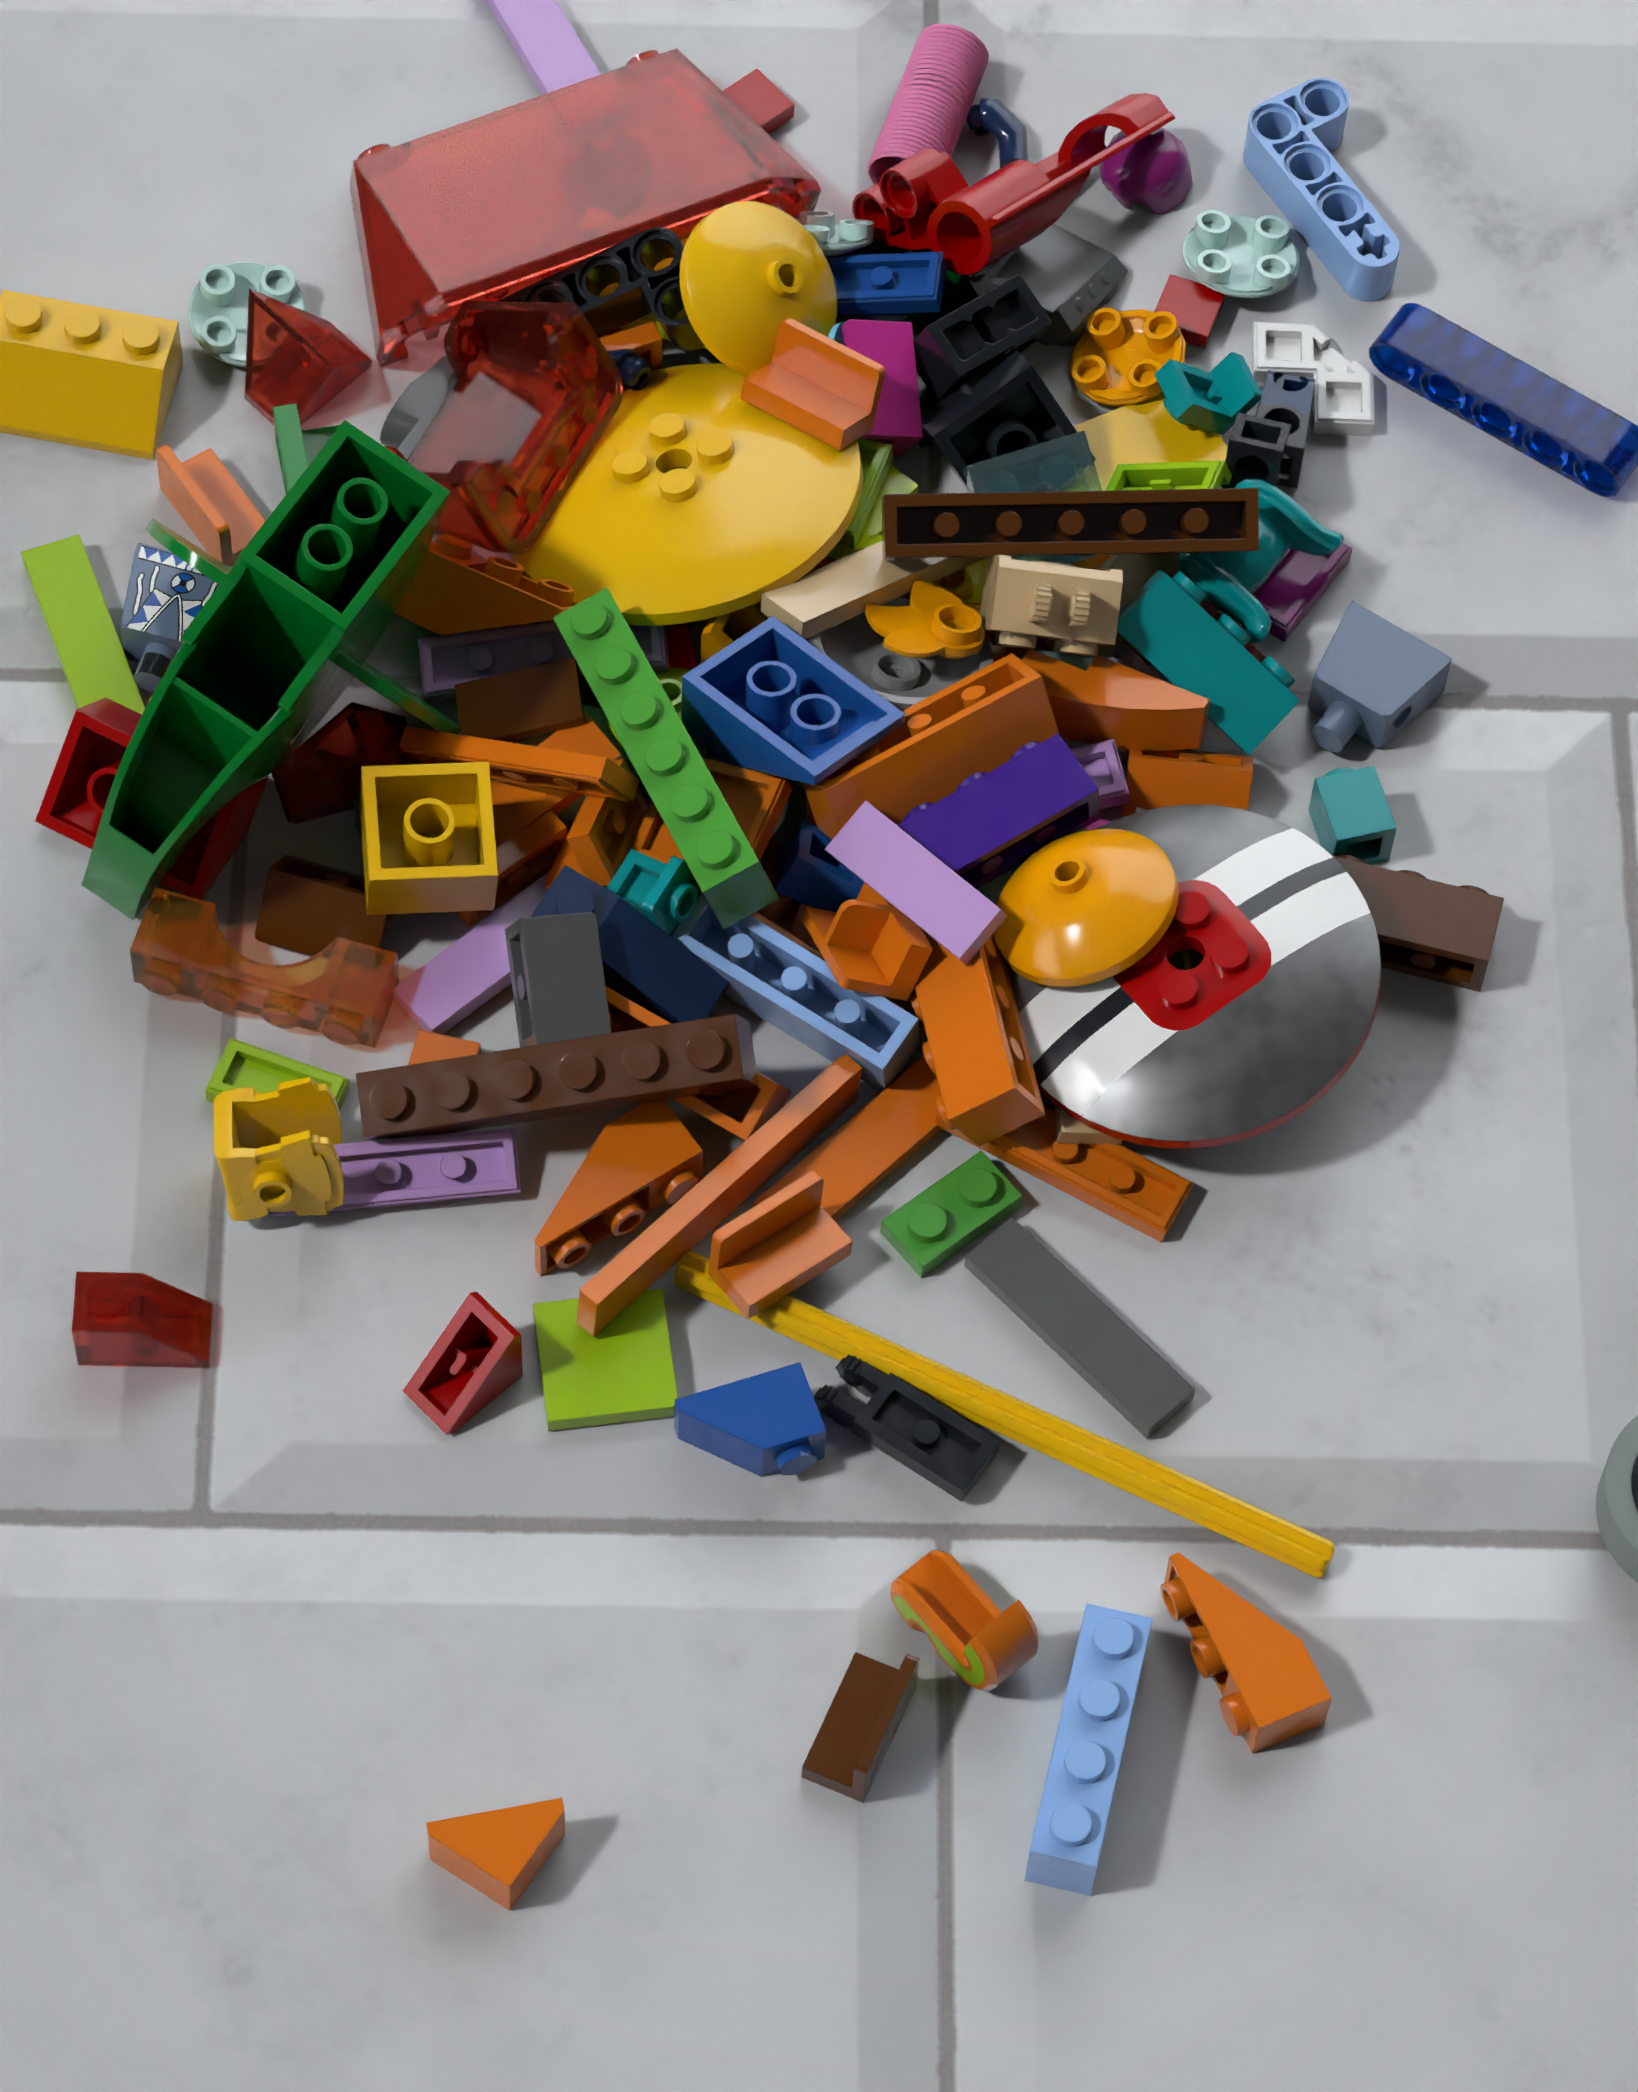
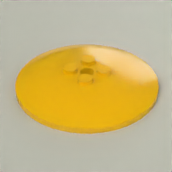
M693 364L652 371L649 383L640 390L633 391L628 386L605 388L588 413H584L571 405L554 417L526 445L516 459L502 493L500 516L507 550L512 561L524 567L523 576L537 582L540 579H551L574 588L575 593L571 603L572 606L608 588L628 625L659 626L683 624L729 614L762 600V593L793 584L823 560L840 541L851 524L862 493L863 468L857 440L839 451L741 400L743 382L747 376L732 370L724 364Z

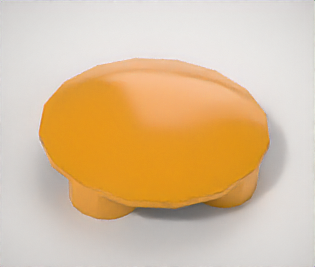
M1111 307L1101 308L1093 312L1087 320L1088 330L1078 340L1071 354L1070 372L1078 390L1092 401L1110 406L1138 404L1162 392L1154 374L1170 359L1185 363L1186 342L1175 316L1170 312H1153L1145 309L1118 312Z

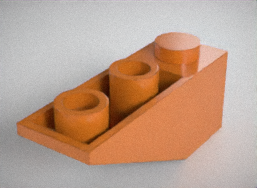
M438 535L436 541H431L427 554L395 615L440 635L553 620L552 617L572 607L571 603L575 589L567 584L551 579H540L537 582L523 576L524 567L516 562L493 556L488 557V560L471 553L473 545L469 542L449 535Z
M665 1100L641 1104L605 1125L535 1239V1269L540 1276L558 1266L561 1269H565L575 1265L588 1254L591 1246L611 1234L622 1236L632 1231L642 1222L645 1214L665 1202L675 1204L702 1180L703 1150Z
M1179 1552L1169 1556L1165 1580L1160 1586L1164 1604L1173 1620L1179 1621L1183 1619L1193 1638L1190 1641L1193 1660L1205 1679L1213 1677L1223 1696L1219 1701L1220 1709L1231 1733L1234 1736L1242 1734L1252 1754L1325 1724L1332 1697L1302 1640Z

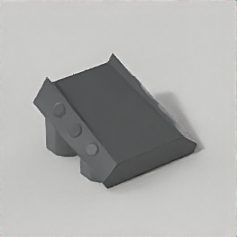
M1052 224L1036 238L976 272L969 281L979 297L1020 273L1053 322L1037 342L1045 346L1052 343L1061 347H1071L1076 345L1083 333L1088 330L1086 323L1090 313L1096 306L1110 302L1118 290V283L1128 273V270L1114 254Z

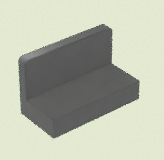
M592 912L523 917L507 927L505 935L520 1047L611 1033L596 915Z

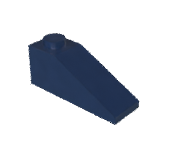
M564 865L531 917L583 912L594 913L597 918L606 986L671 1023L708 1018L729 986V981L620 896Z

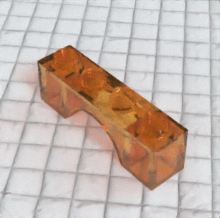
M157 887L154 889L130 948L134 982L141 983L146 989L156 994L165 996L175 993L202 1000L207 1006L221 1012L239 1010L261 1016L268 1023L276 1027L292 1029L297 1026L322 1033L329 1040L347 1046L359 1043L373 1048L376 1047L394 1000L392 989L399 984L397 953L336 937L318 954L301 962L271 965L251 960L238 953L223 937L218 925L215 903Z

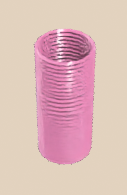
M933 24L925 27L920 32L868 162L867 173L873 184L880 181L884 171L923 149L930 148L939 153L945 151L950 158L952 157L989 60V53L985 44L974 33L952 24Z

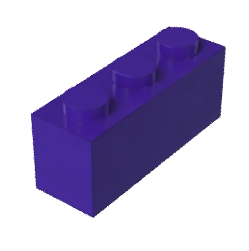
M1057 733L1041 743L1033 741L1022 746L1012 755L1008 762L988 773L978 772L969 776L958 786L955 792L934 804L927 802L918 805L897 826L975 889H978L1022 864L1031 855L1049 843L1074 834L1099 820V789Z

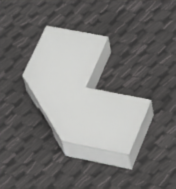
M1253 323L1252 375L1256 383L1266 382L1268 370L1298 377L1315 378L1312 400V434L1372 436L1374 429L1373 375L1357 361L1350 362L1329 344L1330 338L1313 324Z

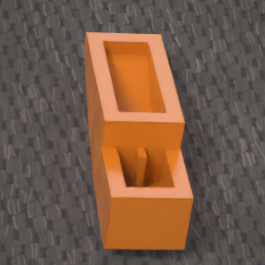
M1030 648L1022 659L1024 663L1042 676L1062 739L1086 744H1095L1114 739L1116 748L1150 751L1199 749L1204 740L1210 699L1099 655L1094 657L1086 671Z

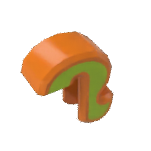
M931 1550L891 1582L890 1595L892 1602L905 1622L914 1630L924 1631L948 1667L963 1682L978 1690L990 1691L996 1688L1037 1654L1039 1642L1037 1627L1021 1601H1015L1002 1612L958 1561L945 1551Z

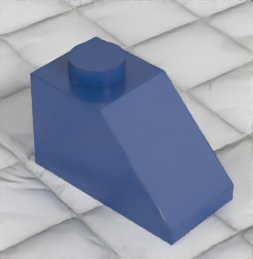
M801 1362L675 1399L674 1429L678 1439L760 1477L780 1472L782 1475H795L808 1470L817 1460L824 1458L826 1428Z

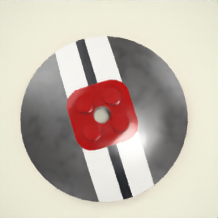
M1193 804L1166 806L1128 815L1097 828L1131 831L1143 835L1156 843L1165 852L1176 873L1179 886L1178 904L1170 926L1152 950L1129 968L1107 979L1075 987L1047 986L1022 977L1007 964L1039 1090L1069 1116L1094 1130L1124 1141L1160 1148L1190 1149L1238 1142L1263 1134L1306 1111L1329 1092L1355 1061L1368 1038L1379 1003L1382 976L1379 940L1371 912L1354 880L1331 854L1305 834L1270 817L1239 808ZM1182 949H1193L1204 956L1202 962L1190 970L1177 969L1169 963V960L1173 954Z

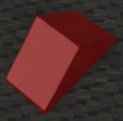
M477 1291L469 1293L403 1392L446 1435L452 1434L523 1376L522 1336Z

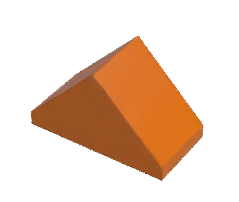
M551 1799L427 1822L430 1860L511 1911L565 1836L563 1799Z

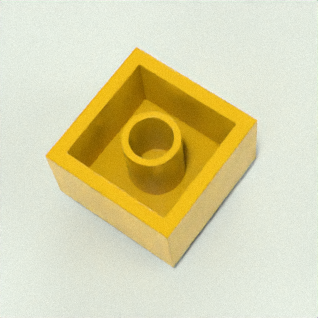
M489 762L361 766L359 807L367 915L494 910L498 866Z

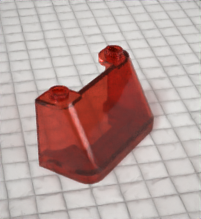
M464 301L451 321L444 337L446 356L459 380L407 460L397 448L384 447L450 491L436 528L437 531L494 553L521 555L528 552L535 544L618 411L623 394L622 377L618 367L576 303Z

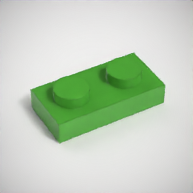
M979 1151L881 1221L880 1233L922 1278L1021 1207L1022 1195L982 1151Z

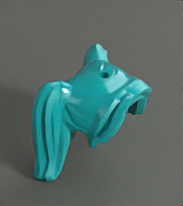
M1245 479L1238 483L1235 488H1258L1259 551L1248 553L1180 554L1178 562L1181 572L1206 595L1201 604L1225 613L1242 625L1246 633L1251 637L1249 640L1251 643L1261 644L1269 633L1271 619L1266 609L1252 594L1266 582L1273 569L1283 560L1287 550L1293 549L1315 556L1333 553L1341 547L1344 537L1340 533L1323 527L1291 497L1277 487L1261 479Z

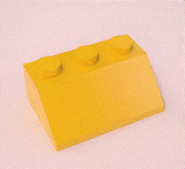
M2 290L0 296V432L154 460L183 366L179 322Z

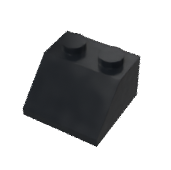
M1015 348L921 415L922 427L969 493L1052 492L1096 460L1034 367Z

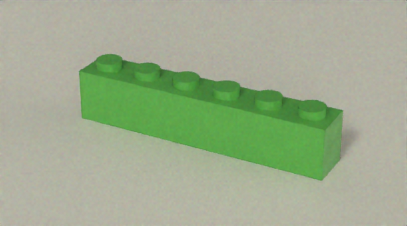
M605 588L552 617L722 928L726 929L780 899L609 589Z

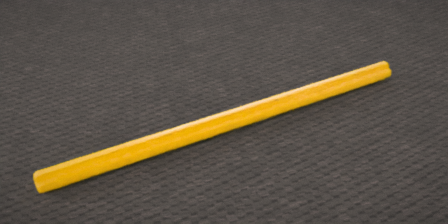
M693 1251L685 1252L675 1268L673 1283L685 1291L745 1317L708 1275L710 1259ZM786 1295L749 1319L839 1361L843 1357L846 1358L849 1354L861 1359L864 1363H868L887 1376L891 1372L936 1402L966 1419L1316 1578L1322 1577L1332 1561L1335 1553V1544L1324 1537L795 1297Z

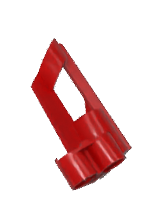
M1149 93L1130 94L1079 122L1066 135L1059 151L1036 164L1020 159L1013 161L970 187L945 151L939 153L934 149L926 148L884 171L878 183L857 194L852 203L854 218L873 221L874 241L909 250L931 249L932 252H943L947 263L946 269L955 274L970 275L984 269L1036 238L1055 223L1075 200L1093 167L1176 118L1171 111H1168L1158 96ZM1108 126L1119 128L1127 135L1126 138L1106 149L1104 142Z

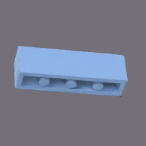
M703 893L697 899L690 916L680 923L671 936L729 981V986L723 995L832 1062L840 1056L843 1057L847 1054L862 1067L861 1080L880 1092L898 1078L921 1045L919 1019L883 996L847 990L840 987L826 961L751 915L723 929Z
M1086 1603L1029 1850L1024 1881L1088 1896L1092 1894L1153 1618Z

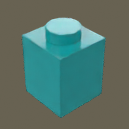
M1375 766L1355 770L1349 767L1334 769L1322 777L1315 778L1308 811L1320 845L1333 856L1350 855L1363 860L1366 864L1389 860L1397 828Z

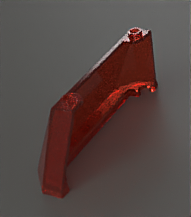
M677 48L661 54L656 50L640 53L630 59L624 67L394 147H390L389 144L373 146L362 152L358 159L353 161L350 191L376 359L380 368L407 359L409 353L404 343L412 335L422 331L426 341L438 337L440 326L474 315L482 308L647 229L654 227L668 228L675 232L680 240H684L689 237L695 226L708 214L725 205L742 201L765 203L776 208L779 206L782 211L794 219L800 218V212L814 211L821 188L817 180Z

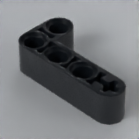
M654 227L642 231L482 308L472 317L467 330L470 344L491 373L502 378L519 376L542 365L541 357L590 342L653 312L673 345L684 350H694L705 346L694 331L688 317L674 320L678 312L684 309L679 279L680 261L684 245L675 232L663 227ZM674 258L666 268L654 271L655 266L663 259ZM615 283L619 284L613 293L600 297L601 292L607 286ZM565 309L562 316L556 321L546 322L550 314L557 310ZM530 325L532 330L527 332L525 327Z

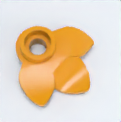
M919 579L914 581L911 588L909 606L866 604L865 615L868 623L875 632L885 637L883 647L901 656L927 658L939 654L949 659H961L976 654L984 645L985 630L981 625L982 618L979 613L973 608L963 605L962 600L953 593Z

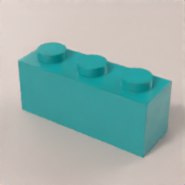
M1157 570L1119 611L1117 633L1172 685L1210 699L1207 718L1235 745L1250 755L1300 702L1288 689L1296 680L1271 656L1268 655L1260 663L1246 650L1244 646L1251 637L1225 613L1217 621L1199 605L1206 595L1181 571L1171 579L1166 573Z

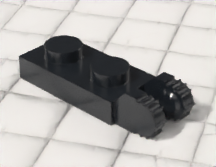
M849 1354L846 1358H842L835 1369H837L839 1377L849 1384L850 1387L856 1388L858 1392L866 1397H871L865 1407L826 1384L823 1388L820 1387L813 1396L821 1413L832 1418L834 1422L844 1428H853L852 1433L961 1502L999 1453L1000 1441L891 1372L887 1376L868 1363H864L861 1359Z

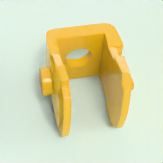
M312 1077L278 1083V1090L268 1093L255 1092L254 1087H243L223 1091L214 1098V1155L217 1165L221 1170L227 1195L228 1213L232 1220L245 1221L266 1216L268 1212L296 1211L297 1216L328 1215V1211L343 1204V1170L338 1153L334 1147V1144H342L341 1114L328 1085L318 1084Z

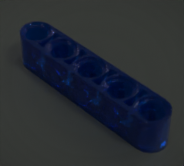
M1417 303L1402 305L1369 348V357L1373 365L1389 379L1592 493L1603 497L1617 495L1638 467L1637 425Z

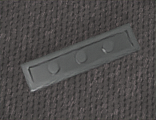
M1012 1216L965 1255L964 1266L1146 1439L1193 1400L1195 1388Z

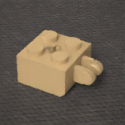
M1007 555L987 557L980 610L981 625L985 632L993 633L992 645L1029 649L1036 648L1037 639L1054 641V653L1086 657L1097 656L1099 646L1115 645L1123 586V570H1094L1062 563L1015 560Z

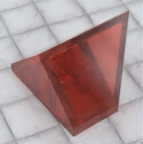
M249 288L244 398L272 425H274L273 407L297 403L300 424L302 425L369 369L372 365V360L330 321Z

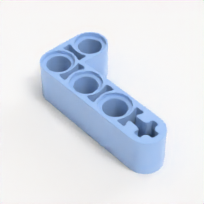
M1329 78L1311 79L1259 104L1252 110L1248 119L1243 161L1253 177L1344 291L1352 298L1360 301H1377L1388 295L1393 286L1400 252V242L1396 234L1330 154L1339 147L1343 140L1349 106V95L1346 89L1337 81Z

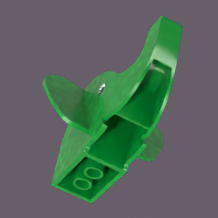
M344 420L243 549L232 569L155 519H151L145 530L155 540L219 586L183 633L180 639L183 641V644L157 685L125 750L101 817L81 884L83 887L134 920L168 876L182 850L199 829L240 792L278 769L323 719L354 677L437 730L453 734L460 733L459 725L366 662V659L394 616L427 554L450 495L448 489Z

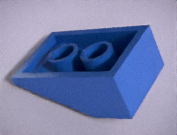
M771 616L682 676L681 721L693 739L725 763L811 785H816L905 723V713L774 616Z

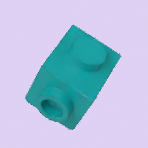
M1234 352L1229 353L1210 372L1170 359L1154 374L1165 395L1163 400L1164 406L1176 421L1183 425L1192 424L1224 435L1234 425L1238 413L1246 414L1262 398V393L1244 357Z
M631 849L606 889L620 896L671 936L678 923L686 920L692 913L700 887L685 860L672 856L669 862L665 864Z

